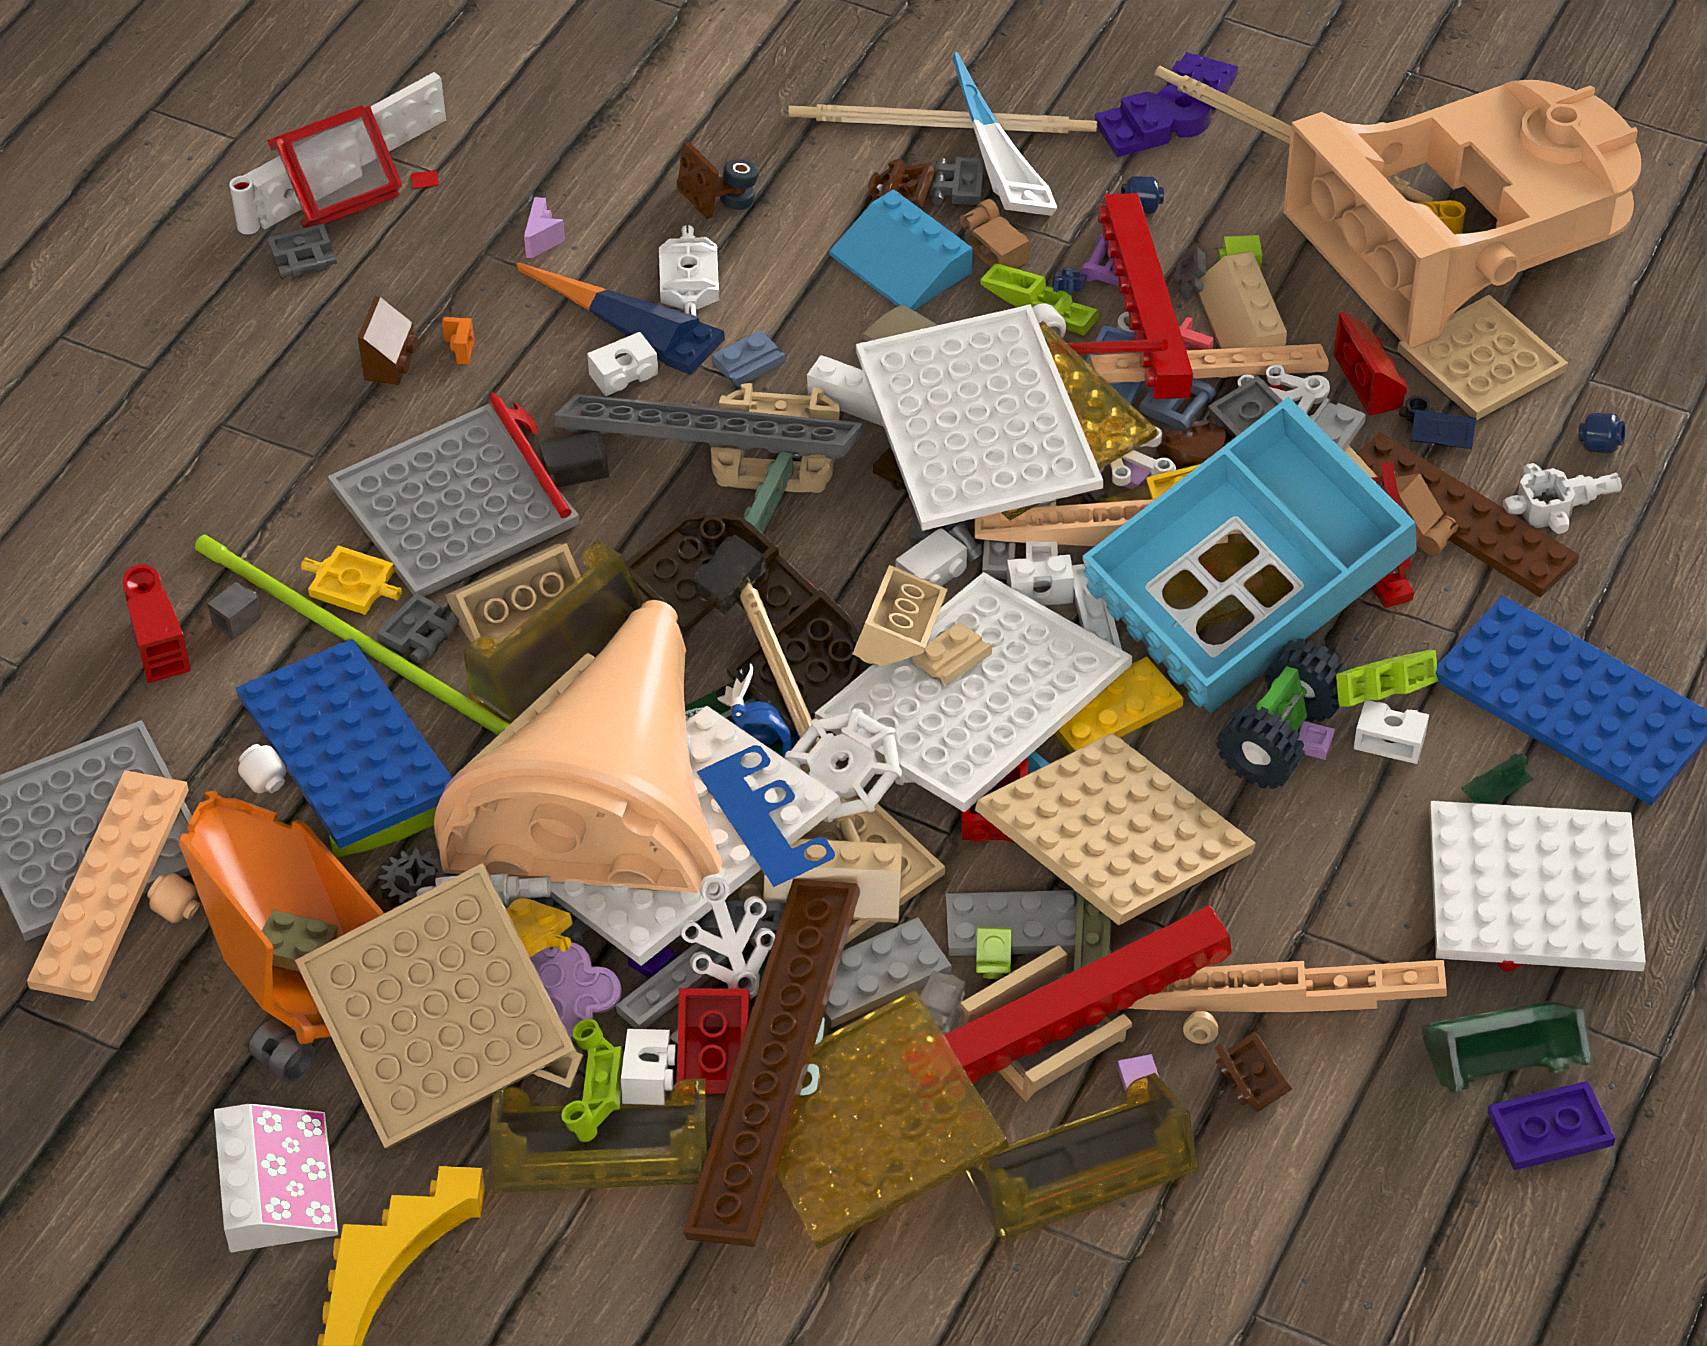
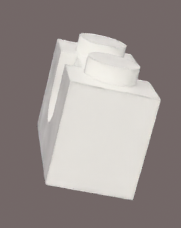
M641 332L587 353L589 375L605 396L625 389L629 382L636 379L642 382L658 375L657 353ZM627 353V355L615 359L617 355Z
M1070 555L1048 556V561L1032 562L1029 558L1007 560L1006 585L1043 606L1073 603L1074 573ZM1051 586L1048 591L1043 593H1037L1033 590V587Z
M1366 700L1356 728L1353 749L1418 764L1426 736L1429 714L1408 709L1402 713L1391 710L1385 703ZM1383 739H1385V740H1390V741H1394V742H1396V743H1388V742L1384 741Z
M627 1029L621 1073L623 1104H665L666 1091H672L673 1070L669 1069V1066H675L676 1045L670 1044L669 1030Z

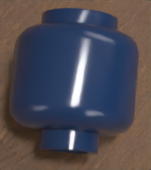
M1133 176L1127 180L1126 184L1121 186V194H1139L1144 214H1153L1156 212L1158 205L1164 202V188L1159 187L1154 177Z
M1591 413L1587 416L1585 423H1580L1579 441H1584L1585 448L1589 452L1613 453L1619 446L1624 444L1625 423L1620 421L1619 417L1614 413Z

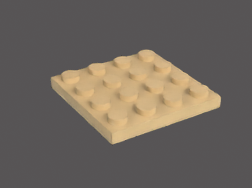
M1490 295L1455 312L1448 320L1439 338L1413 348L1405 340H1402L1398 343L1397 349L1403 357L1470 417L1476 418V421L1567 372L1568 367L1567 361Z

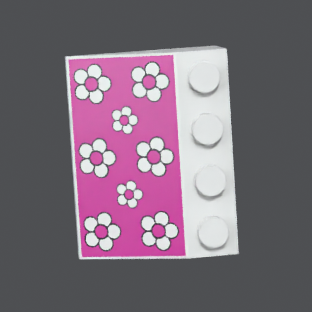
M244 1104L214 1109L224 1231L230 1252L337 1236L338 1227L325 1112L257 1104Z

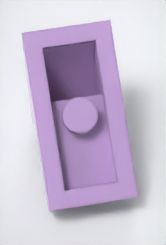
M534 197L524 235L526 258H533L565 241L564 221L561 219H551L552 214L551 210H547L546 198Z

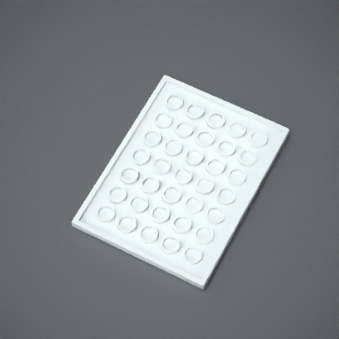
M1031 304L856 344L858 359L922 531L1103 488V478Z
M984 572L940 608L927 644L958 622H961L981 636L984 643L987 644L989 642L992 644V654L947 686L942 684L941 679L933 678L915 665L913 657L883 667L873 664L815 712V718L820 720L852 712L855 708L862 709L865 715L885 727L894 728L898 735L896 747L902 775L963 812H966L978 799L983 797L1132 665V655ZM847 727L830 731L836 735L842 734L841 731L846 730ZM863 728L858 729L857 733L866 739L874 736ZM880 746L875 750V757L877 760L885 763L883 746Z
M708 706L686 721L687 746L695 788L706 824L723 862L719 873L715 875H719L727 882L730 895L759 872L761 868L696 771L753 745L761 746L771 760L769 766L744 777L752 791L776 780H784L795 794V799L768 813L789 844L795 843L841 806L840 797ZM755 752L747 753L741 758V765L746 768L756 767L761 763L762 757ZM780 787L771 788L765 793V800L770 803H778L785 798L786 791ZM567 880L564 883L550 882V897L641 966L680 935L681 926L686 921L693 920L697 922L712 909L711 903H708L701 896L699 890L697 893L627 888L620 885H587L583 882ZM710 883L707 887V892L715 893L718 889V883Z

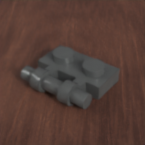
M956 157L955 164H947L946 159L939 158L934 166V182L930 187L932 203L941 205L943 198L946 196H952V204L977 205L981 203L984 175L983 158ZM948 178H953V179H954L953 182L946 181V180H947Z
M323 224L267 238L275 264L288 263L278 266L280 278L291 275L292 278L301 276L302 272L314 269L322 271L326 270L329 265L337 264L334 252L323 255L325 252L332 251L331 242ZM313 256V258L298 261V259Z
M415 593L376 632L377 639L401 654L410 646L415 648L410 654V658L413 662L419 664L424 658H429L436 651V646L442 640H447L454 633V628L459 624V619L453 614H450L445 620L440 618L442 615L441 606ZM428 628L433 630L427 638L422 636Z

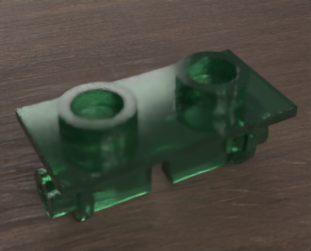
M1513 754L1503 763L1483 775L1473 778L1461 790L1477 804H1495L1533 780V777L1525 771L1528 759L1524 754Z

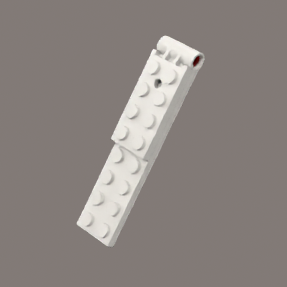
M435 72L371 106L389 152L446 121L441 77ZM362 118L325 131L294 148L315 202L361 177V167L378 158ZM280 156L230 181L229 186L237 229L243 234L257 232L260 229V224L265 230L302 209Z

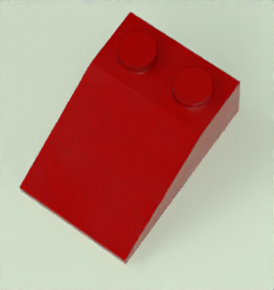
M679 988L677 1094L727 1093L750 1019L749 989Z

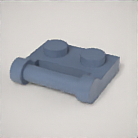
M1193 378L1191 393L1195 394L1196 397L1185 411L1179 414L1175 411L1185 398L1154 399L1150 390L1140 403L1139 413L1170 425L1173 430L1183 431L1191 427V421L1205 403L1211 402L1216 395V391L1211 385Z

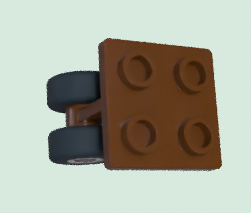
M689 141L683 143L677 189L707 219L713 217L715 198L719 196L725 206L735 210L747 209L753 204L755 190L752 186L757 182L758 169L752 162L744 159L730 160L724 166L723 177H720L719 171Z

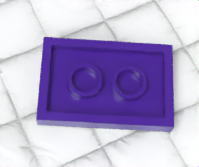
M1588 1081L1490 1104L1487 1113L1513 1170L1611 1147L1615 1143L1616 1138Z

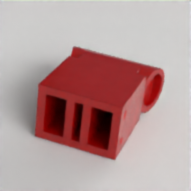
M146 564L130 567L122 579L123 590L147 683L190 672L191 668L184 635L167 592L164 590L158 571Z

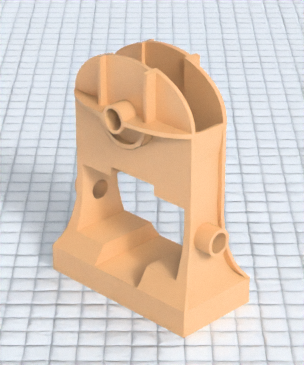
M1539 80L1510 81L1490 90L1407 119L1390 123L1381 122L1373 125L1350 124L1320 112L1292 122L1283 213L1400 341L1405 340L1413 348L1439 338L1454 312L1490 284L1496 286L1503 285L1513 279L1517 272L1611 239L1623 232L1629 225L1633 215L1634 200L1631 189L1636 185L1641 172V155L1636 144L1638 130L1636 127L1631 128L1611 106L1595 96V88L1590 85L1574 90L1563 85ZM1427 162L1453 190L1465 186L1497 219V226L1495 229L1454 235L1426 205L1407 201L1386 178Z

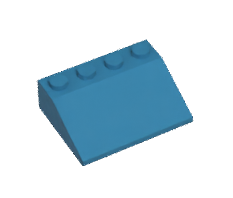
M894 189L872 202L829 251L830 256L898 307L903 304L913 311L972 274L973 248Z

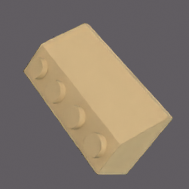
M1253 252L1224 256L1206 272V275L1199 278V281L1203 283V290L1200 293L1196 291L1219 349L1286 345L1287 331Z
M567 543L555 544L445 595L453 614L459 619L458 625L479 653L592 601Z
M889 565L852 654L860 657L866 663L877 664L882 667L922 654L948 589Z
M798 839L795 843L789 845L793 849L812 839ZM827 840L835 851V857L832 860L773 887L764 873V902L786 904L793 879L857 883L861 892L852 921L870 919L872 922L898 923L902 844ZM812 845L805 850L804 856L810 861H818L825 856L826 849L821 845Z

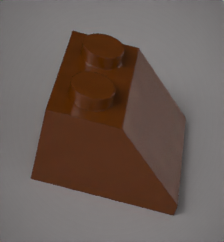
M376 296L373 299L358 336L364 380L399 385L403 374H407L409 370L411 353H415L418 346V337L414 335L412 322L384 299Z

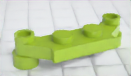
M584 1019L578 1022L572 1030V1036L577 1045L584 1049L588 1055L582 1101H573L566 1105L561 1114L567 1128L574 1132L581 1142L591 1141L597 1135V1127L612 1111L620 1109L622 1093L621 1073L624 1051L621 1046L614 1047L603 1037L602 1030L593 1019Z

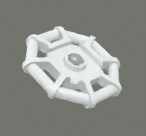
M857 708L849 713L817 720V718L811 720V726L793 749L785 753L784 759L801 769L803 764L809 765V776L839 795V797L849 799L857 793L861 798L841 803V806L824 818L823 821L832 822L835 818L866 811L870 813L875 811L876 804L896 779H900L902 775L896 747L898 735L895 729L885 727L865 715L862 709ZM847 727L846 730L841 731L842 734L834 736L833 733H826V731ZM859 728H863L874 736L866 739L857 732ZM820 735L821 739L810 753H806ZM880 746H883L885 763H877L875 757V750ZM849 758L848 765L838 770L836 762ZM875 774L882 775L866 795L863 789Z

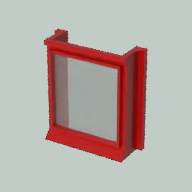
M363 105L267 140L271 151L278 150L305 215V218L301 220L303 228L320 224L324 225L400 196L398 190L403 185L370 106L364 108Z

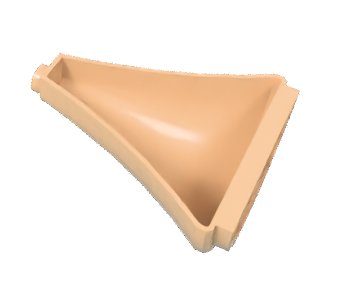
M650 600L643 603L640 609L630 614L629 618L606 647L556 699L519 731L489 753L460 770L448 782L436 807L434 819L435 837L440 851L443 873L462 874L482 863L485 865L489 875L509 873L510 876H518L519 879L549 876L550 882L564 883L567 880L583 882L587 885H620L627 888L694 893L698 892L704 876L719 873L723 862L705 821L695 788L689 757L684 702L686 648L680 628L676 623L678 620L677 613L670 605L658 600Z

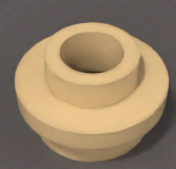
M1196 1011L1185 1020L1183 1032L1190 1041L1206 1044L1212 1042L1217 1037L1218 1024L1210 1013Z

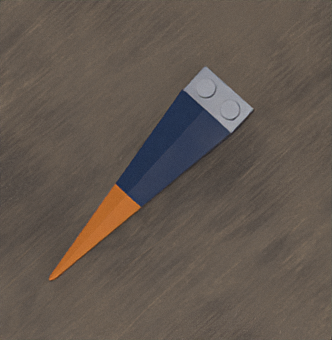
M517 263L518 271L571 299L627 337L641 332L657 353V359L665 365L691 375L725 340L723 330L700 322L699 317Z

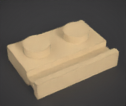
M958 622L929 642L922 654L913 656V663L933 678L941 679L942 684L947 686L992 654V644L989 642L987 644L984 643L981 636L961 622Z

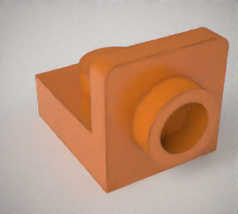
M443 317L442 328L445 342H450L451 352H455L457 364L469 365L475 341L472 318Z

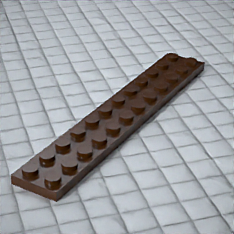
M793 879L683 1231L687 1240L755 1247L861 892L857 883Z

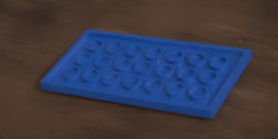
M1503 595L1437 664L1435 673L1439 684L1651 806L1707 742V709Z
M353 639L339 643L334 647L235 688L239 700L269 745L280 756L287 772L339 849L437 807L446 785L452 779Z

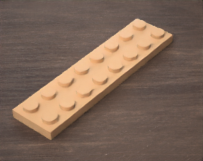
M124 770L27 979L29 989L89 1001L95 1000L189 791L187 782Z

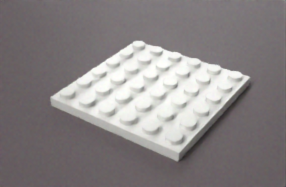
M1443 801L1430 802L1429 816L1436 959L1501 963L1505 960L1514 961L1517 964L1644 971L1646 960L1631 813Z

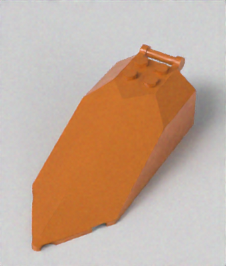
M217 791L205 792V801L200 802L188 823L187 834L182 833L179 845L224 961L264 1011L295 1030L299 1044L313 1043L314 1039L331 1037L301 972L272 965L273 944L264 935L262 929L272 911L287 912L295 916L338 925V938L385 913L306 823L295 820L291 826L277 821L278 813L237 798L221 797Z

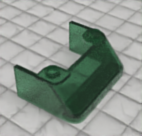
M1542 1002L1421 1026L1423 1041L1441 1086L1447 1087L1448 1091H1460L1470 1088L1469 1082L1475 1081V1077L1537 1065L1548 1067L1549 1072L1570 1069L1569 1063L1585 1066L1592 1065L1583 1008L1556 1002Z

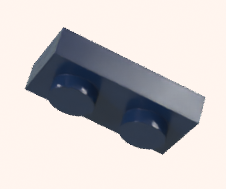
M1415 410L1411 442L1472 450L1476 418Z

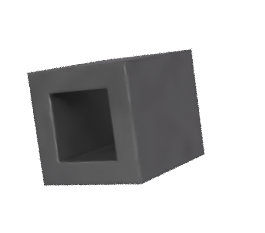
M234 582L208 603L211 622L234 640L261 619L260 600L253 590L245 589L237 582Z

